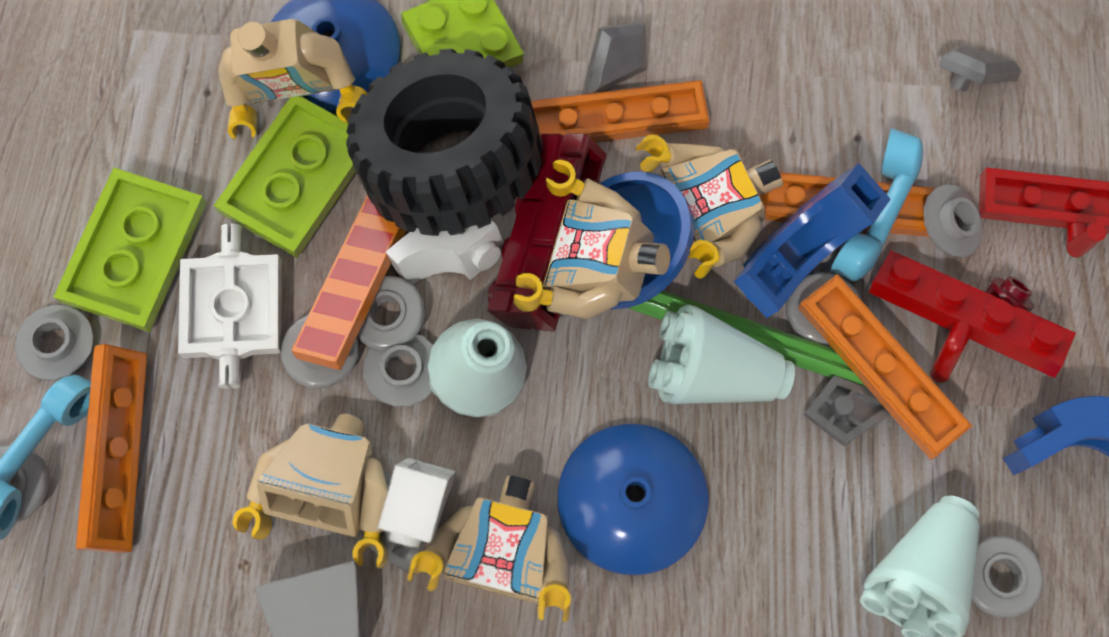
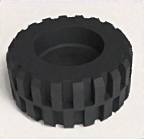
M442 49L437 55L429 56L427 52L414 56L415 60L403 65L400 62L391 67L390 74L384 78L378 76L369 85V93L367 95L361 94L354 107L355 114H351L347 126L348 138L346 145L348 154L371 203L375 205L378 213L384 219L395 222L396 227L410 232H414L418 228L421 234L429 236H439L440 231H448L449 235L465 233V228L477 225L478 229L491 224L490 218L500 213L504 216L515 206L514 200L517 197L524 198L533 185L531 179H535L539 174L542 164L540 156L543 153V142L527 87L523 85L521 77L514 69L490 55L484 59L483 54L478 51L465 49L464 53H457L454 49ZM457 131H474L464 141L446 150L433 153H418L426 144L442 135Z

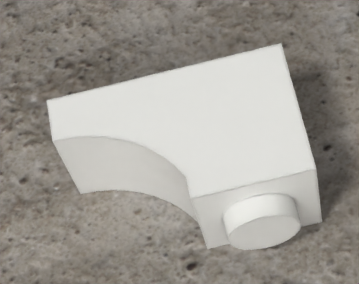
M491 220V224L478 229L477 225L465 228V233L458 235H449L448 231H440L439 236H429L421 234L419 229L416 228L414 232H409L388 249L386 254L400 278L405 279L412 285L428 276L445 272L464 274L471 280L479 272L491 268L498 261L504 243L497 225Z
M407 458L395 465L378 528L389 531V539L402 545L420 547L421 541L430 543L436 535L445 503L452 489L456 471Z

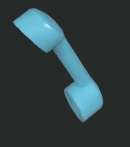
M891 128L881 175L893 179L887 192L891 200L871 225L867 235L859 232L845 243L831 266V273L838 274L849 281H858L866 276L874 267L906 197L920 173L924 149L922 141L918 137Z
M70 375L54 383L45 393L40 403L41 407L1 457L0 540L10 533L18 518L22 504L21 491L8 483L56 421L69 426L79 422L88 415L91 381L79 375Z

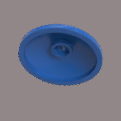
M290 0L276 13L271 21L299 20L320 35L326 31H334V34L330 37L339 43L355 78L352 85L361 87L367 93H369V85L378 76L384 78L390 74V68L400 62L401 44L396 24L389 12L377 0ZM338 89L303 95L301 97L332 114H337L336 110L341 93Z
M635 171L622 173L599 183L615 191L635 207L641 214L642 223L653 233V243L667 245L670 252V264L667 272L663 275L645 274L639 296L633 301L619 302L617 306L611 308L612 310L639 305L663 291L683 268L693 243L694 218L687 199L668 179L650 172Z
M642 424L611 426L596 432L584 440L566 462L561 473L557 494L558 512L562 527L576 550L588 561L604 570L629 576L646 575L661 571L685 556L696 543L703 530L709 504L704 473L691 451L671 434L656 427ZM631 485L640 486L645 493L644 499L640 502L630 501L626 496V488Z

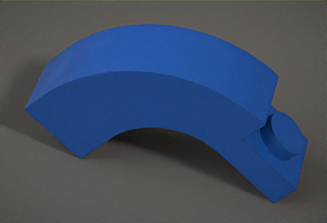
M860 163L856 164L807 201L768 236L742 264L744 269L733 282L767 319L783 307L802 280L824 258L844 242L872 225L891 199Z
M1087 396L1071 399L1033 417L1032 419L1038 427L1013 440L1018 450L1005 456L1003 460L1014 476L1068 447L1091 448L1109 457V397Z

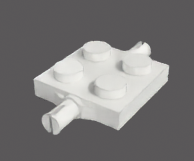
M224 224L221 226L220 253H215L206 258L180 259L178 354L182 358L211 357L219 360L218 387L230 389L231 386L233 389L240 387V359L251 355L281 353L282 260L278 254L251 255L241 252L242 226L231 224L230 228L228 224Z

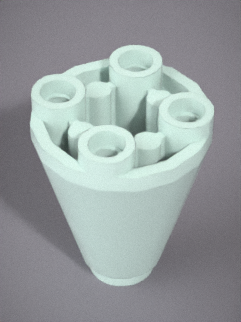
M687 304L681 307L677 313L667 311L664 315L659 333L660 339L664 340L660 360L655 359L653 361L648 376L649 388L658 390L659 397L663 402L669 404L770 402L775 398L784 400L789 395L794 383L795 366L792 361L785 360L781 353L697 306Z
M472 319L458 322L442 332L431 348L427 369L430 389L442 404L458 414L478 418L495 416L513 403L524 386L527 365L523 348L510 331L496 322ZM477 346H479V350L482 353L488 354L491 351L494 352L493 357L485 358L481 356L477 350Z
M943 496L939 503L932 505L868 575L864 583V592L860 598L862 606L869 612L884 616L902 627L901 633L904 637L964 636L969 624L980 524L978 522L980 513L978 509L967 500L956 496Z

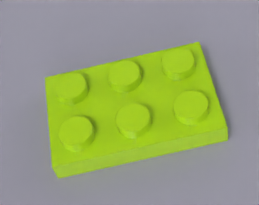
M301 96L290 97L213 205L214 208L226 218L298 258L356 173L346 145L348 122L341 121L339 117Z
M113 167L53 297L60 303L150 332L178 270L180 259L185 254L207 202L202 195Z

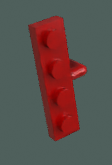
M986 167L980 174L979 215L982 219L1067 228V253L1071 257L1079 258L1106 237V234L1109 233V182Z
M890 250L868 292L950 330L930 370V376L937 382H946L949 379L969 339L1055 378L1063 367L1076 332L1020 307L1012 306L998 297L893 250Z

